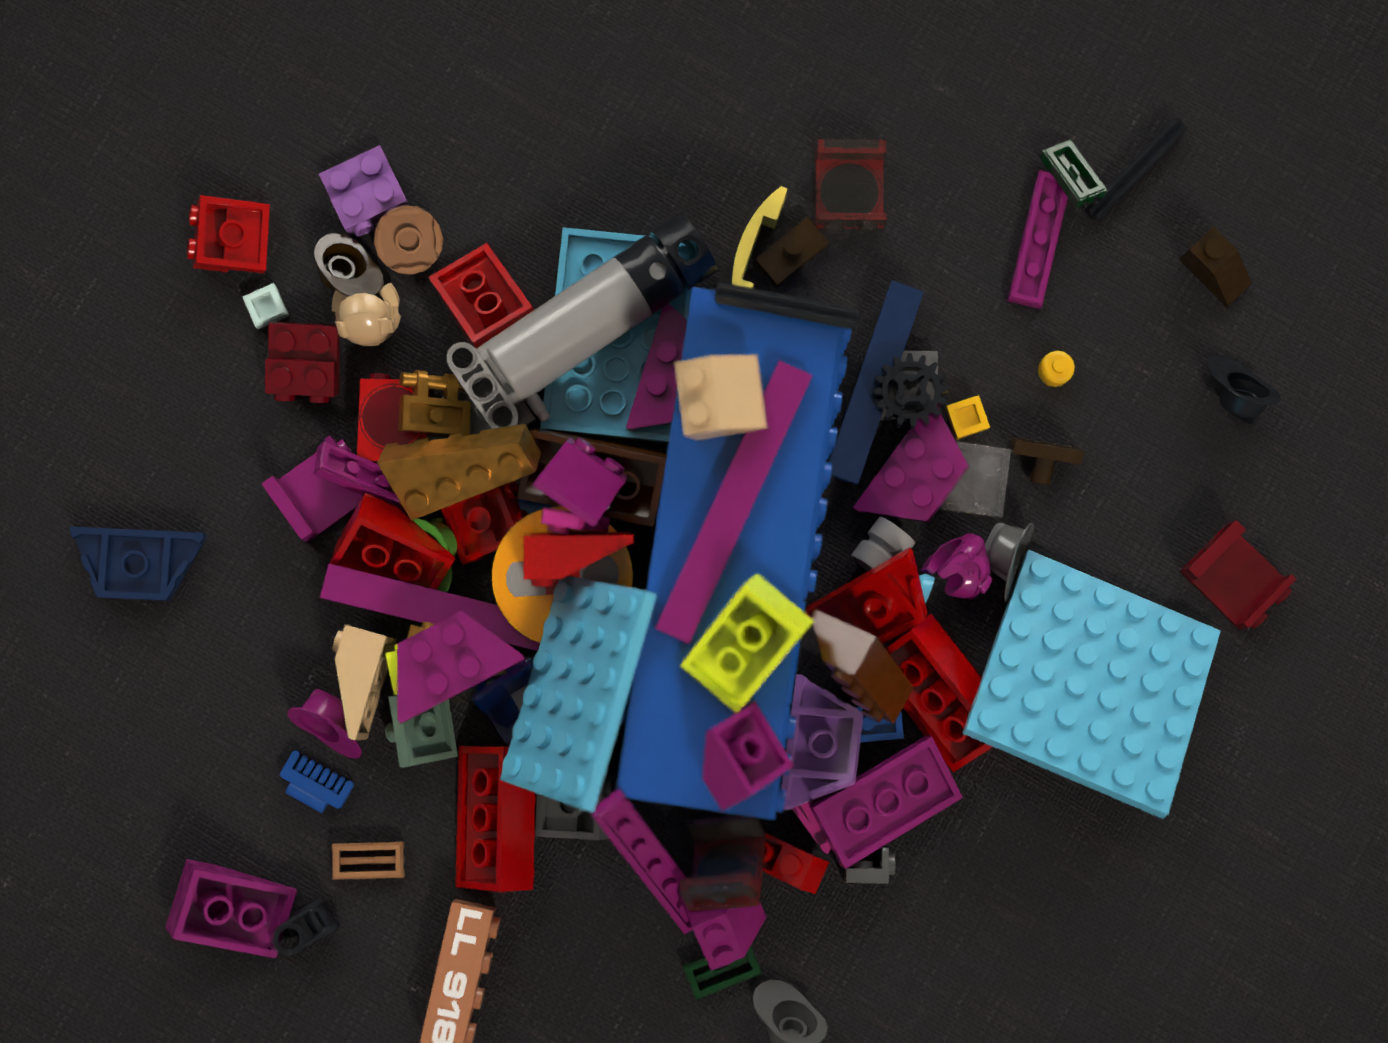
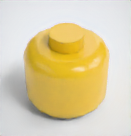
M1050 352L1039 363V377L1048 386H1062L1074 374V361L1065 352Z

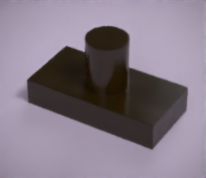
M806 217L756 258L755 263L777 288L829 245V241L812 221Z
M1011 436L1009 450L1013 454L1034 457L1030 476L1031 482L1050 485L1055 461L1082 465L1084 451L1079 447Z

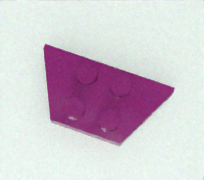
M670 304L662 308L626 430L635 431L639 428L672 424L677 392L675 362H680L682 359L687 320Z
M941 414L938 419L928 416L929 425L927 427H924L918 421L916 422L915 429L907 432L853 506L857 512L885 515L886 517L898 519L905 518L925 523L931 521L969 469L966 459Z
M460 611L397 644V719L402 724L525 660L523 654L482 626L464 611Z

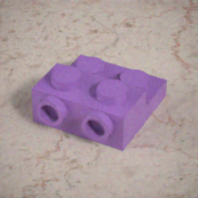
M380 145L319 173L337 215L349 236H362L371 232L374 229V225L378 224L380 218L389 210L409 205Z

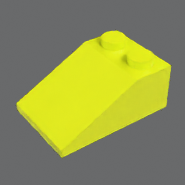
M757 573L740 588L680 666L731 710L737 713L814 623V620Z

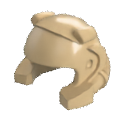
M392 283L384 285L380 290V296L384 302L372 294L359 293L348 297L335 289L332 312H335L336 315L335 323L340 337L346 338L352 343L362 345V347L377 346L390 338L397 329L401 318L398 311L399 295Z

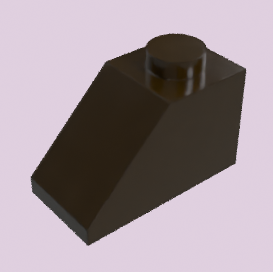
M1214 226L1179 258L1225 307L1229 306L1252 284L1238 250Z

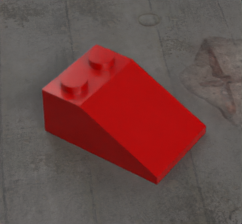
M487 243L429 276L431 283L464 336L475 349L534 310Z
M364 493L337 541L330 564L437 590L452 566L455 556L413 520L411 521L399 508L368 493Z
M555 532L523 533L524 580H531V586H553L554 579H562L633 543V535L630 532H569V535Z

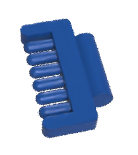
M293 751L280 772V777L290 782L285 793L320 813L325 811L328 804L338 809L342 808L354 787V782L347 781L345 783L346 779L342 776L338 779L333 790H331L338 778V774L333 772L325 786H323L330 774V769L325 768L316 782L323 766L317 764L311 776L308 777L315 765V761L310 760L303 772L300 773L308 758L305 755L301 757L299 751Z

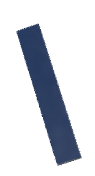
M893 280L890 283L829 463H832L831 476L855 485L859 483L883 410L876 409V404L881 398L873 397V390L881 388L874 383L876 376L885 377L881 371L882 366L886 364L893 368L894 357L897 356L901 360L924 293L922 290ZM890 383L888 385V395L892 387Z

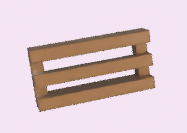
M404 841L332 844L333 880L405 877ZM395 850V856L340 857V851ZM396 863V870L341 871V865Z

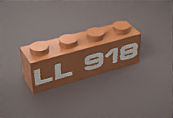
M460 899L452 901L420 1043H473L477 1024L471 1022L474 1009L480 1010L485 988L479 987L482 973H489L493 953L487 952L490 938L496 939L501 918L495 917L496 907Z

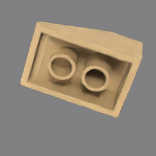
M345 625L344 630L338 631L336 634L333 651L337 652L335 664L349 739L367 740L388 671L385 653L394 651L397 639Z

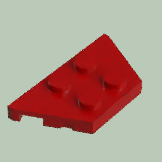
M910 547L810 604L807 606L805 613L811 618L813 610L816 609L876 636L881 644L924 622L928 613L913 550Z

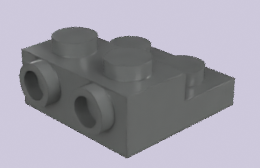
M606 768L596 805L617 790L618 777L613 775V768ZM537 793L535 837L587 840L609 839L594 820L590 811L582 810Z

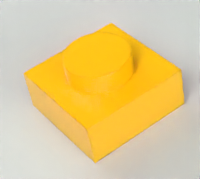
M979 395L945 407L955 440L990 428Z

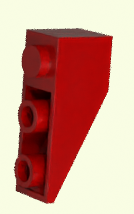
M726 814L715 840L765 835L762 871L800 890L816 894L829 861ZM730 845L718 849L755 868L758 866L755 855L745 847Z

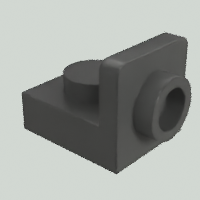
M883 846L878 849V866H873V860H860L846 869L843 868V880L846 883L889 884V875H895V854H889V847Z

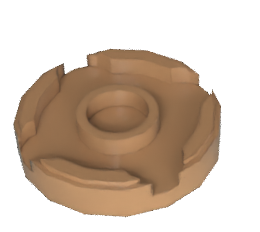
M403 205L392 208L380 218L375 228L374 244L378 257L386 266L398 273L413 275L423 272L432 266L431 264L438 259L442 251L443 236L438 222L429 212L418 206Z

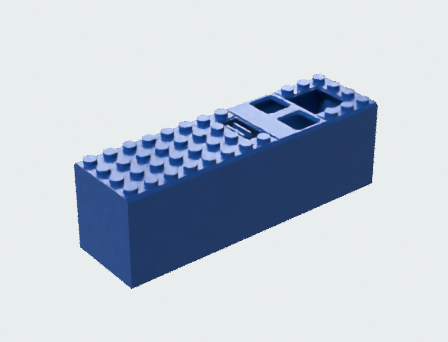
M692 287L681 361L706 356L757 355L763 394L779 360L813 376L689 644L655 629L746 432L698 441L684 436L677 385L647 591L657 594L634 672L617 790L621 789L624 795L631 799L775 820L776 812L783 813L786 790L780 788L781 775L750 797L721 811L702 779L705 738L707 731L736 713L680 665L740 588L755 574L758 573L803 612L806 603L804 600H807L808 592L814 593L817 571L810 570L820 554L822 535L815 534V532L819 528V524L822 523V520L824 521L827 499L821 498L824 493V489L830 483L832 463L826 461L829 459V454L832 453L836 442L837 427L831 426L834 424V419L837 418V413L840 412L842 392H839L838 389L842 378L845 376L847 357L843 356L847 343L850 341L851 329L719 304L714 299L716 290ZM800 640L742 708L744 709L756 702L784 750L786 738L793 739L796 726V717L790 716L791 708H789V705L792 702ZM786 753L791 760V753ZM789 770L783 773L782 775L788 776Z

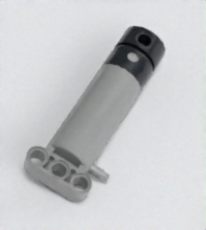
M678 213L651 231V237H642L477 349L466 342L454 344L447 352L448 366L492 429L515 426L518 422V412L515 407L526 401L534 415L541 422H545L550 418V414L537 392L684 294L685 289H692V287H695L718 271L717 264L695 227L683 214ZM680 243L685 244L690 250L688 260H684L679 256L678 247ZM458 348H466L472 354V362L466 368H458L452 361L453 352ZM479 377H486L491 381L492 390L486 397H478L473 393L472 384ZM500 406L507 407L512 413L511 421L505 426H498L492 420L493 411Z

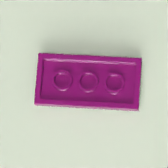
M926 735L856 777L855 785L828 794L809 806L840 866L846 869L963 797L933 738Z

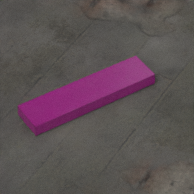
M1039 170L1037 173L1007 299L1009 302L1038 309L1043 305L1068 198L1050 172Z

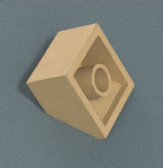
M757 355L706 356L675 362L684 436L698 441L767 429Z

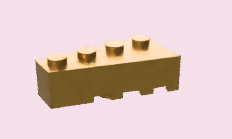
M526 424L481 430L480 434L463 436L462 433L449 435L445 439L429 441V438L415 440L411 444H386L377 464L412 521L535 473L541 452Z

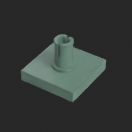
M397 696L389 697L392 722L386 725L385 734L388 741L396 742L400 768L458 757L449 699L400 724L397 719Z

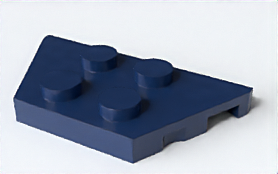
M70 526V534L77 542L82 555L80 557L85 570L91 576L90 582L98 598L170 601L207 539V534L200 532Z

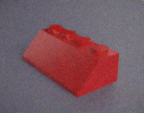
M930 614L924 622L906 631L885 649L914 687L903 709L924 736L928 735L933 738L945 763L952 772H955L993 746L962 734L981 681V676L934 616Z
M459 746L456 887L496 892L533 890L536 797L535 792L500 780L503 771V761L508 754L510 746Z

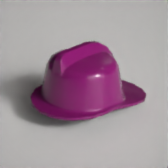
M316 689L301 708H291L288 710L287 716L295 725L313 734L339 754L354 759L361 756L362 751L359 744L355 740L348 738L343 704L339 698Z

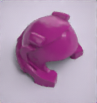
M971 533L940 545L937 551L928 557L920 570L928 575L937 571L938 575L943 579L947 578L945 593L957 598L971 600L980 592L985 594L992 582L990 562L987 557L984 540L980 536Z

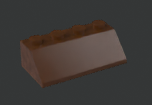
M534 427L530 430L541 452L536 472L521 478L517 498L552 506H562L534 487L533 484L563 444L570 437L575 441L579 437L590 443L596 449L593 453L604 461L608 457L623 466L625 469L623 474L628 477L602 516L654 527L661 498L667 454L570 433L542 429L540 427Z
M814 609L811 618L814 620L813 625L823 661L832 671L831 677L843 684L841 689L853 696L852 702L863 708L862 713L866 717L878 723L884 719L894 724L914 689L912 684L876 636Z

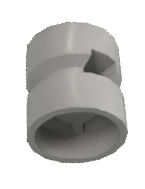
M879 517L868 531L870 539L862 540L850 556L862 568L869 571L907 548H912L915 542L898 526L883 517Z

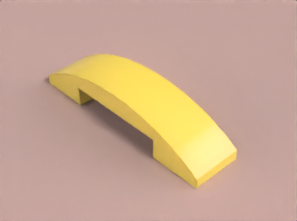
M780 187L760 205L750 219L736 252L732 274L733 285L753 288L754 283L743 280L761 226L764 225L775 229L786 199L787 188Z

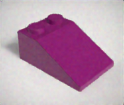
M570 437L543 470L533 486L594 527L628 477L623 474L625 469L619 463L608 457L604 461L593 453L596 449L590 443L579 437L576 441Z
M186 859L166 923V929L172 939L276 958L278 953L271 948L270 934L277 925L289 918L297 890L226 867ZM285 929L278 936L279 945L281 944Z

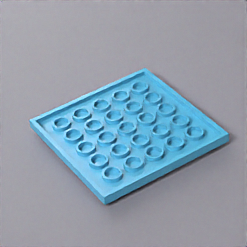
M1028 549L1018 571L962 734L1163 819L1170 810L1221 630Z

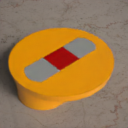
M564 506L549 507L569 511ZM543 509L524 517L508 531L497 549L492 568L493 592L502 614L517 631L538 643L541 642L544 623L548 618L554 599V589L559 579L553 580V586H531V580H524L523 533L550 532L547 531L548 524L541 523ZM609 524L608 532H617ZM570 528V531H569V532H599V531L578 530V529H572V528ZM627 547L568 576L632 588L633 571Z

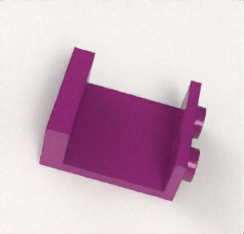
M330 435L324 439L332 445L353 453L343 439L337 442ZM317 452L280 479L272 476L262 483L264 489L299 538L307 543L354 511L363 495L313 475Z

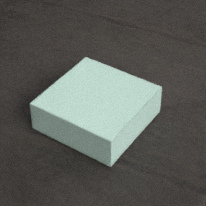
M274 283L242 296L257 329L268 326L270 322H277L289 316Z

